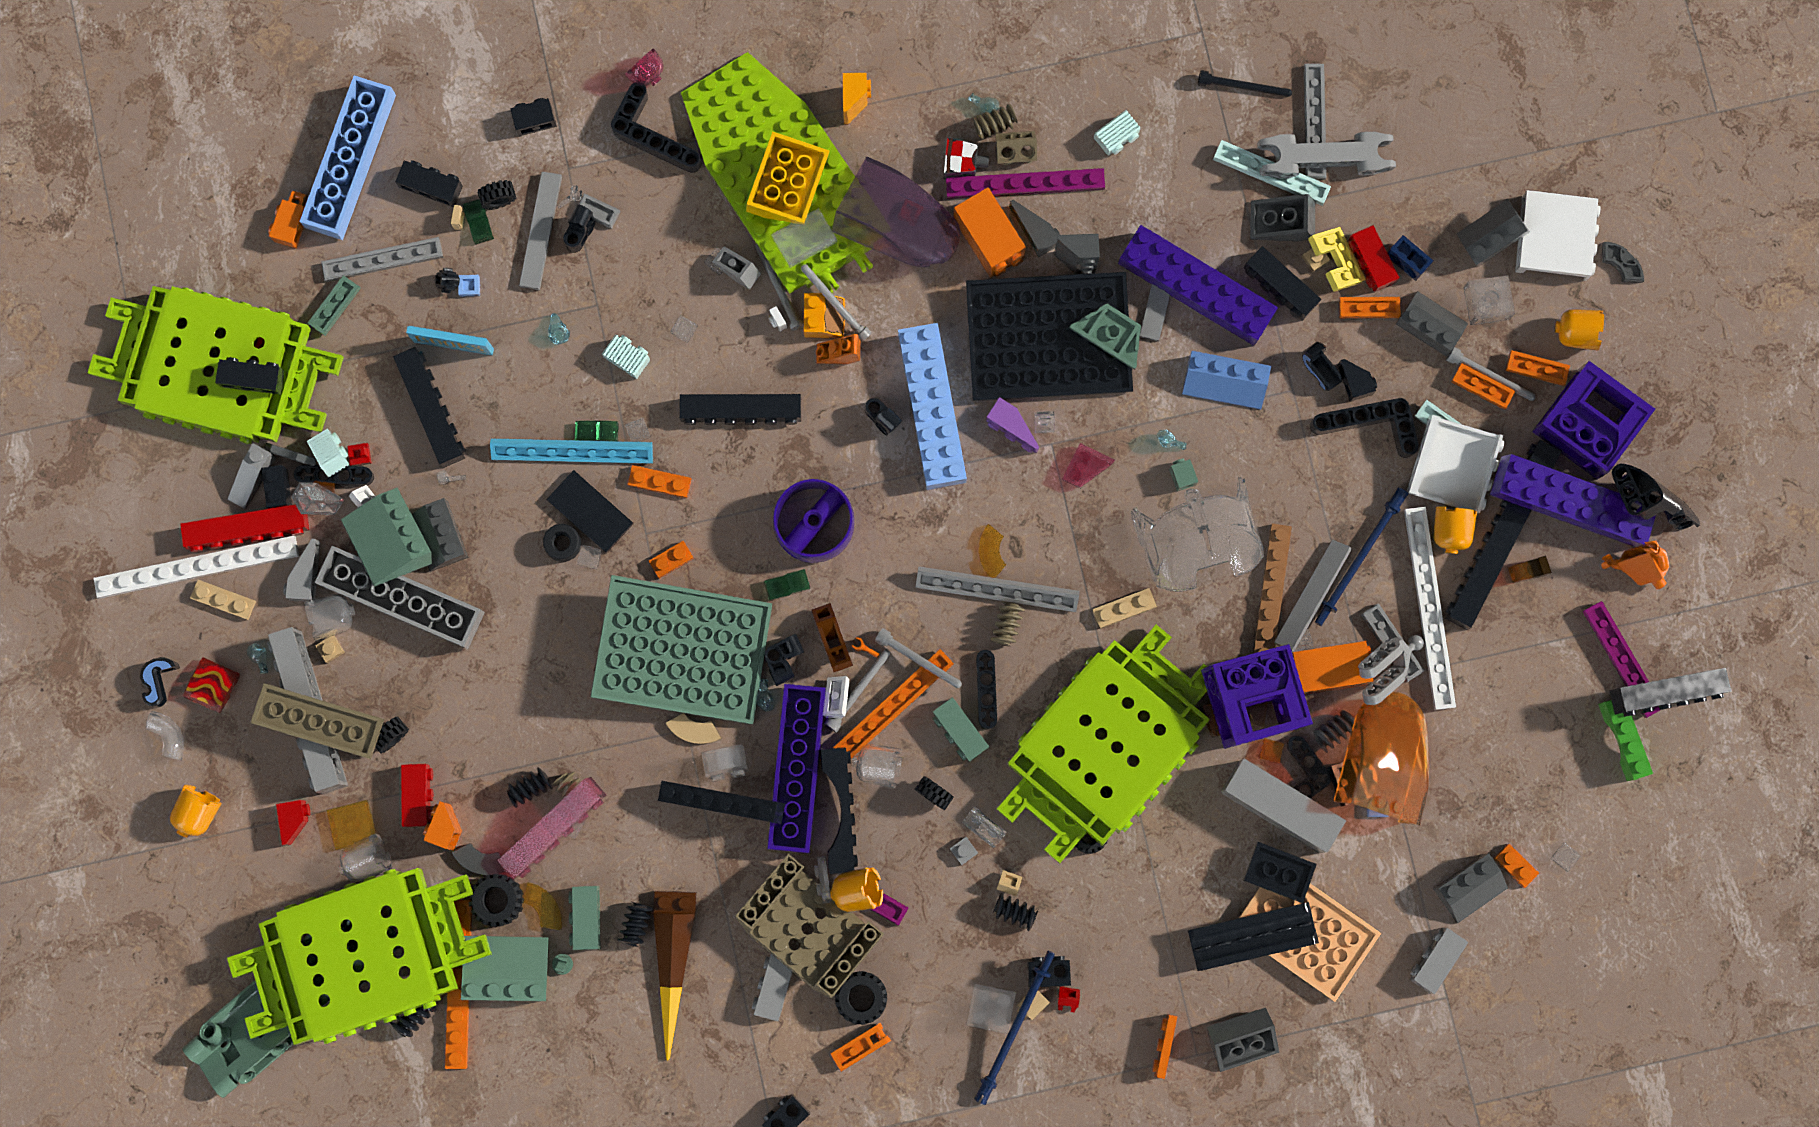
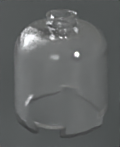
M331 595L304 602L309 625L312 624L313 627L312 635L315 641L344 633L352 627V616H356L353 604H349L345 597Z
M875 744L863 746L859 754H855L852 766L856 767L857 777L866 783L895 789L897 783H894L895 776H900L903 757H899L903 749Z
M370 835L342 850L338 867L343 876H346L354 883H361L368 877L383 875L384 872L393 868L390 852L385 853L382 844H385L380 835Z

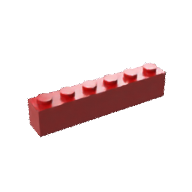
M302 503L180 523L183 547L190 550V552H201L206 547L219 549L223 548L224 544L230 543L231 546L242 545L243 541L251 540V542H261L266 537L280 539L284 537V534L290 533L292 536H297L309 530L307 508Z

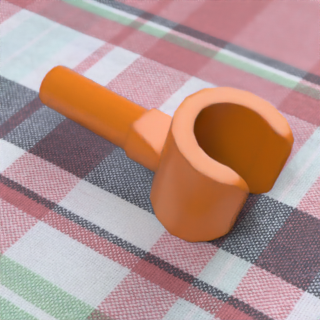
M855 638L861 642L859 647L852 645L856 651L863 650L876 658L879 656V653L866 646L861 638Z

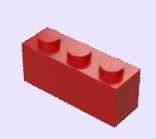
M1374 225L1350 236L1348 244L1358 259L1357 262L1361 271L1363 270L1366 275L1365 279L1368 287L1372 288L1375 293L1395 284L1399 276Z
M428 764L401 765L402 827H426L432 821L430 801H433L434 794L433 789H430V781H433V769Z

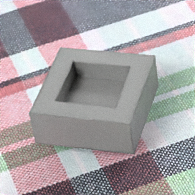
M967 837L950 848L961 865L978 854Z

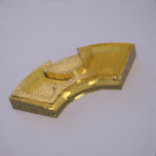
M988 524L980 538L979 558L986 574L991 578H996L1006 567V563L1002 560L999 552L1000 543L1004 536Z
M527 882L524 903L531 905L537 911L540 918V927L562 930V915L555 899L541 886Z

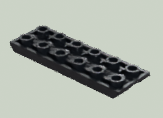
M1309 902L1187 930L1197 971L1319 943Z

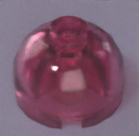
M653 48L624 75L632 83L644 84L645 87L649 84L654 86L662 79L659 75L664 68L663 60Z

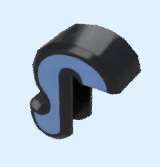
M1315 342L1302 352V360L1308 371L1317 378L1320 387L1325 391H1330L1342 382V376L1324 354L1327 347L1321 342Z
M159 657L144 664L140 671V680L149 690L147 693H142L145 704L159 708L166 703L167 697L161 674L180 669L177 662L169 658Z

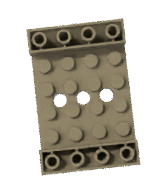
M788 854L736 914L735 918L749 936L807 985L832 998L882 938L884 933L869 921L865 924L852 912L840 910L832 900L831 895L802 871L804 866ZM823 909L826 917L823 919L817 918L815 910ZM804 924L811 925L813 929L812 934H804L802 926ZM789 941H798L800 948L798 950L790 949Z

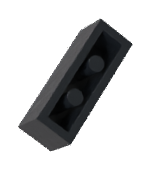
M413 160L411 162L403 161L395 181L401 189L451 207L456 205L463 188L457 176L441 174V171L433 167H429V169L424 168L422 164Z
M226 357V360L219 359L215 383L222 388L281 395L285 371L279 367V364L272 362L262 365L254 360L239 362V359Z

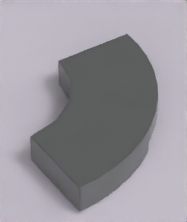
M1612 242L1602 243V263L1615 267L1621 274L1622 282H1644L1643 270L1637 258L1635 259L1621 245Z
M267 442L264 447L270 453L313 466L316 462V458Z
M472 843L452 852L454 858L471 872L493 875L508 871L499 852L484 854L476 850Z

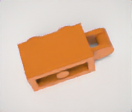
M293 190L289 200L282 199L281 204L276 207L274 223L270 224L268 230L269 237L274 242L297 248L304 229L300 219L307 202V194Z

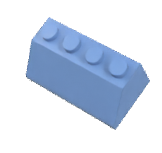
M1191 351L1182 395L1261 410L1268 386L1271 366Z

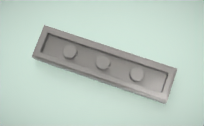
M1153 284L1151 285L1139 337L1159 342L1170 294Z
M1379 603L1361 614V617L1380 645L1386 641L1393 640L1395 637L1402 639ZM1412 652L1408 672L1405 675L1406 683L1424 672V669Z

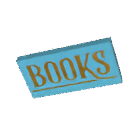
M407 326L406 333L414 343L493 356L494 348L487 338Z

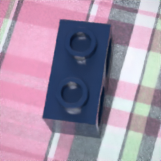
M1404 235L1388 251L1391 261L1415 281L1434 261Z

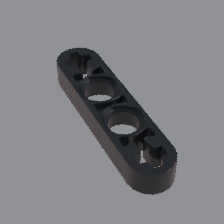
M300 465L296 467L293 473L295 480L304 485H313L314 481L335 483V485L368 486L374 481V473L364 466H345V468L338 470V472H335L334 475H331V477L324 481L319 479V473L322 471L320 465ZM305 470L308 474H314L315 480H313L312 476H305L303 480L299 474ZM348 471L349 478L346 481H340V472ZM353 471H355L356 475H363L365 471L369 478H365V481H363L360 477H354Z
M981 650L976 657L978 718L980 726L983 729L989 730L997 724L995 657L991 651ZM983 654H987V657L991 658L987 666L988 668L992 667V671L983 670L980 672L979 668L984 669V662L979 659L983 657ZM989 674L992 677L991 684H982L980 681L981 676ZM989 694L993 697L991 705L986 706L981 702L983 695ZM981 708H994V712H989L990 718L994 719L990 726H986V722H982V719L986 717V711L981 712Z

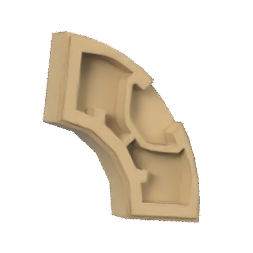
M682 713L666 722L668 728L676 736L690 743L709 744L721 739L712 721L696 723Z

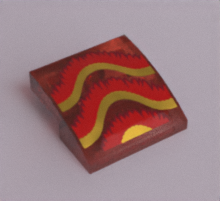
M202 657L185 689L183 697L221 713L231 697L230 692L239 680L240 673Z

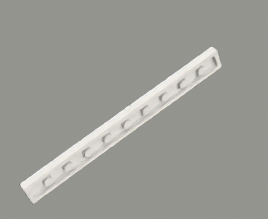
M1426 507L1405 509V521L1434 710L1455 708V696Z
M289 536L94 578L96 596L100 599L299 557L296 537Z

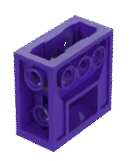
M1588 361L1577 370L1532 432L1549 445L1561 450V454L1598 480L1610 472L1655 411V408L1591 361ZM1592 391H1595L1622 411L1615 422L1585 402Z
M1289 644L1212 664L1201 670L1224 749L1313 724ZM1272 701L1278 724L1253 731L1246 707Z

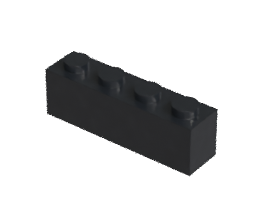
M1263 246L1244 266L1245 273L1250 278H1255L1260 282V286L1264 291H1270L1280 305H1285L1290 309V314L1296 319L1300 318L1303 321L1322 300Z

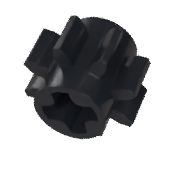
M443 268V270H439L436 273L434 282L436 287L441 289L442 293H451V291H455V288H458L460 278L456 272H453V268Z

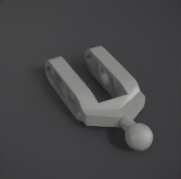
M1419 635L1411 636L1408 640V645L1403 639L1395 637L1393 640L1382 643L1359 663L1360 677L1369 679L1377 676L1394 661V666L1384 671L1362 691L1365 704H1379L1405 681L1411 652L1418 651L1424 646L1422 637Z

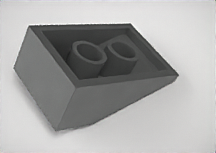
M1309 194L1251 201V240L1297 242L1306 241L1309 237L1315 235V201Z

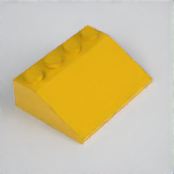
M772 131L747 201L746 212L767 219L804 225L830 151Z

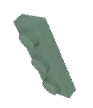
M343 275L309 320L308 324L326 336L361 288Z

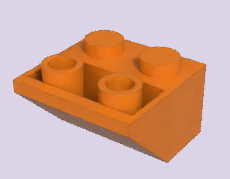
M439 801V804H435L432 809L431 816L433 818L431 823L427 824L424 829V841L444 849L455 850L462 830L452 805Z

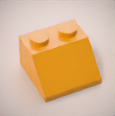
M843 73L844 124H849L867 106V98H871V79L867 80V73Z

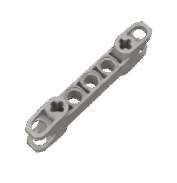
M1361 132L1354 135V142L1296 144V138L1293 134H1280L1258 141L1257 148L1271 151L1276 157V163L1263 165L1260 168V175L1275 178H1293L1299 175V168L1357 166L1358 175L1361 176L1388 172L1396 167V161L1381 158L1378 155L1377 148L1390 145L1393 142V135L1379 132Z

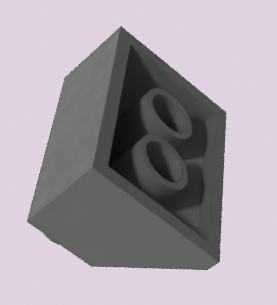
M1506 199L1458 232L1457 236L1474 263L1480 266L1530 231L1510 201Z
M1099 234L1058 235L1054 256L1075 274L1095 273L1100 258Z
M1417 291L1396 325L1447 356L1459 341L1468 323Z
M445 498L426 504L412 513L431 551L432 564L428 565L430 572L469 558L449 502Z
M1489 853L1482 854L1433 888L1457 923L1508 889L1500 868Z
M1266 1007L1207 1027L1209 1041L1220 1072L1279 1053L1275 1026Z

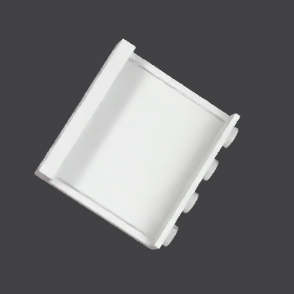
M1527 190L1522 195L1520 218L1530 232L1518 240L1515 272L1524 273L1526 270L1581 276L1584 277V281H1587L1594 275L1596 264L1593 263V257L1597 252L1595 237H1597L1599 232V225H1596V221L1601 209L1598 206V199Z
M1430 415L1407 492L1411 495L1455 508L1471 509L1480 513L1486 506V491H1490L1493 480L1490 479L1492 471L1495 472L1499 461L1496 460L1498 452H1501L1504 446L1503 435H1496L1441 419L1439 416Z

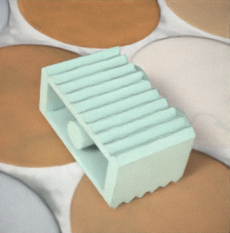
M1125 110L1095 132L1094 139L1108 156L1112 153L1116 155L1124 148L1123 145L1126 142L1132 143L1139 137L1140 126L1128 111Z
M615 334L603 351V357L635 379H638L650 361L647 355L648 352L640 346L635 348L631 345L632 341L624 335L619 337Z
M327 428L307 440L318 464L328 477L349 465L346 459L349 455L343 446H339L341 440L335 432L331 433Z

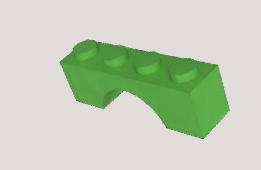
M1611 700L1598 704L1605 724L1610 727L1617 740L1621 756L1620 765L1626 781H1633L1653 774L1632 716L1624 717L1623 713L1615 715Z

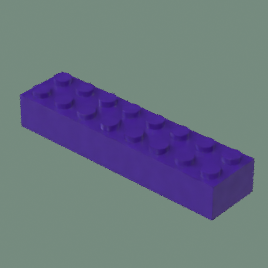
M1142 225L1139 226L1118 261L1120 266L1167 292L1173 298L1253 346L1257 343L1278 309L1274 304Z
M1513 454L1501 456L1490 495L1633 547L1644 545V542L1649 541L1656 517L1655 515L1648 520H1638L1629 514L1620 493ZM1642 506L1638 508L1637 512L1641 511Z
M784 684L772 801L784 803L785 807L782 823L770 822L767 848L769 850L810 854L826 688Z

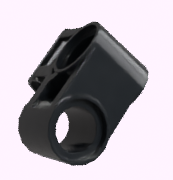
M577 204L568 220L569 227L563 236L567 250L573 253L579 252L583 248L596 223L593 212L580 204ZM572 238L578 239L575 244H569L568 242Z
M871 398L866 402V415L885 436L902 422L893 410L885 406L881 400ZM870 404H877L880 410L872 413L868 408Z
M797 634L781 640L768 647L765 651L764 658L776 686L795 678L787 659L789 660L804 653ZM770 650L778 651L779 659L776 661L770 660L768 652Z

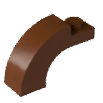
M831 603L812 609L811 611L833 672L853 666Z

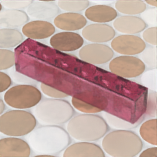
M592 777L582 780L497 860L498 863L512 879L524 878L531 872L530 867L534 863L537 865L546 857L544 854L548 850L553 851L559 846V840L563 836L565 838L568 837L575 830L573 827L577 823L581 824L589 817L587 813L592 809L594 811L597 810L604 803L602 799L607 796L606 793Z

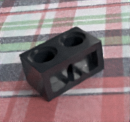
M1054 956L1047 970L1051 976L1044 977L1040 987L1071 986L1070 960H1065V956ZM1031 957L1032 962H1027L1028 987L1031 986L1035 978L1033 975L1034 966H1040L1044 957ZM1057 965H1062L1065 969V973L1061 977H1056L1054 974V968Z
M794 1094L790 1098L786 1095L778 1103L780 1108L775 1113L771 1110L763 1118L765 1122L762 1126L772 1127V1121L779 1119L782 1121L783 1127H797L810 1115V1112ZM791 1104L798 1107V1114L795 1116L789 1115L787 1113V1106Z

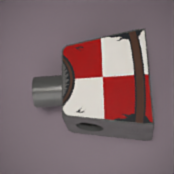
M947 137L943 179L975 176L976 167L988 168L989 156L977 155V144Z

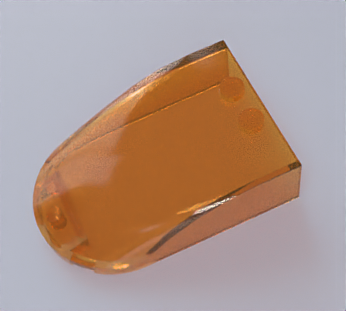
M1392 692L1379 704L1367 705L1363 703L1358 710L1334 801L1354 804L1399 819L1398 822L1402 824L1420 826L1429 785L1427 723L1421 708L1413 699L1405 694Z

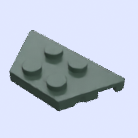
M1105 304L1069 327L1135 370L1137 367L1141 325L1109 304Z

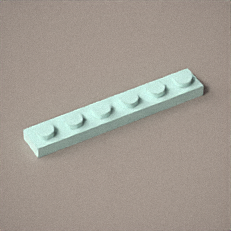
M1221 140L1213 158L1214 161L1292 194H1309L1315 203L1323 206L1331 186L1301 173L1293 178H1275L1260 175V168L1263 165L1275 162Z

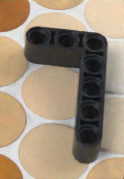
M634 82L631 84L611 121L614 136L690 173L697 172L701 167L698 152L636 123L647 103L648 93L643 83ZM637 91L643 92L639 97L634 96V93ZM628 108L634 109L630 114L625 113V110ZM619 125L626 126L622 131L616 130V127ZM637 133L643 134V137L640 139L633 138ZM653 142L661 143V145L656 148L651 146ZM672 150L679 151L675 156L669 155V152ZM690 158L696 159L694 164L686 163Z
M1403 398L1320 413L1310 423L1312 433L1323 435L1390 421L1398 455L1403 458H1409L1419 448L1410 405ZM1400 405L1403 408V413L1395 411L1394 406ZM1375 409H1381L1383 417L1377 416ZM1355 413H1361L1364 416V420H1357ZM1335 417H1342L1344 419V424H1338L1335 420ZM1316 421H1323L1325 428H1318ZM1399 424L1407 426L1408 431L1402 432L1399 429ZM1404 443L1411 445L1412 452L1404 449Z

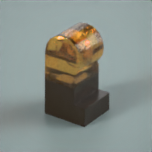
M1546 555L1508 568L1513 584L1547 576L1552 573Z

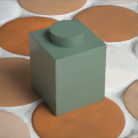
M1182 458L1173 462L1169 471L1177 492L1196 486L1198 479L1191 460L1185 461Z

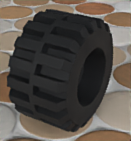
M502 874L486 875L484 878H480L476 885H473V895L469 896L471 897L469 906L472 908V915H475V919L481 921L482 924L504 926L512 923L514 919L518 918L519 912H522V903H524L522 895L524 893L520 889L519 883L515 882L513 878ZM493 888L503 889L508 897L507 906L499 913L491 912L486 906V896Z
M866 971L853 972L835 994V1004L838 1012L845 1020L853 1024L865 1025L874 1022L886 1008L887 992L885 985L872 973ZM858 985L867 986L873 992V1003L866 1010H857L849 1002L850 991Z

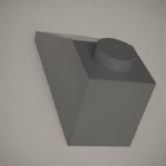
M1015 200L1010 201L1009 208L1037 256L1040 257L1055 249L1057 237L1060 235L1057 228L1053 229L1050 223Z

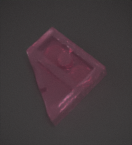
M1080 443L1062 480L1075 487L1082 488L1110 467L1115 460Z

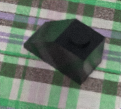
M1346 359L1340 360L1337 366L1350 402L1371 396L1376 392L1377 382L1369 371Z

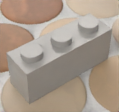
M1448 928L1437 930L1433 936L1435 941L1431 947L1428 946L1421 955L1423 957L1420 964H1416L1410 972L1412 976L1409 980L1430 994L1437 992L1468 944V941Z
M771 954L770 957L766 956L763 969L767 970L765 977H760L757 989L761 991L759 998H754L752 1009L755 1010L754 1015L779 1021L792 971Z

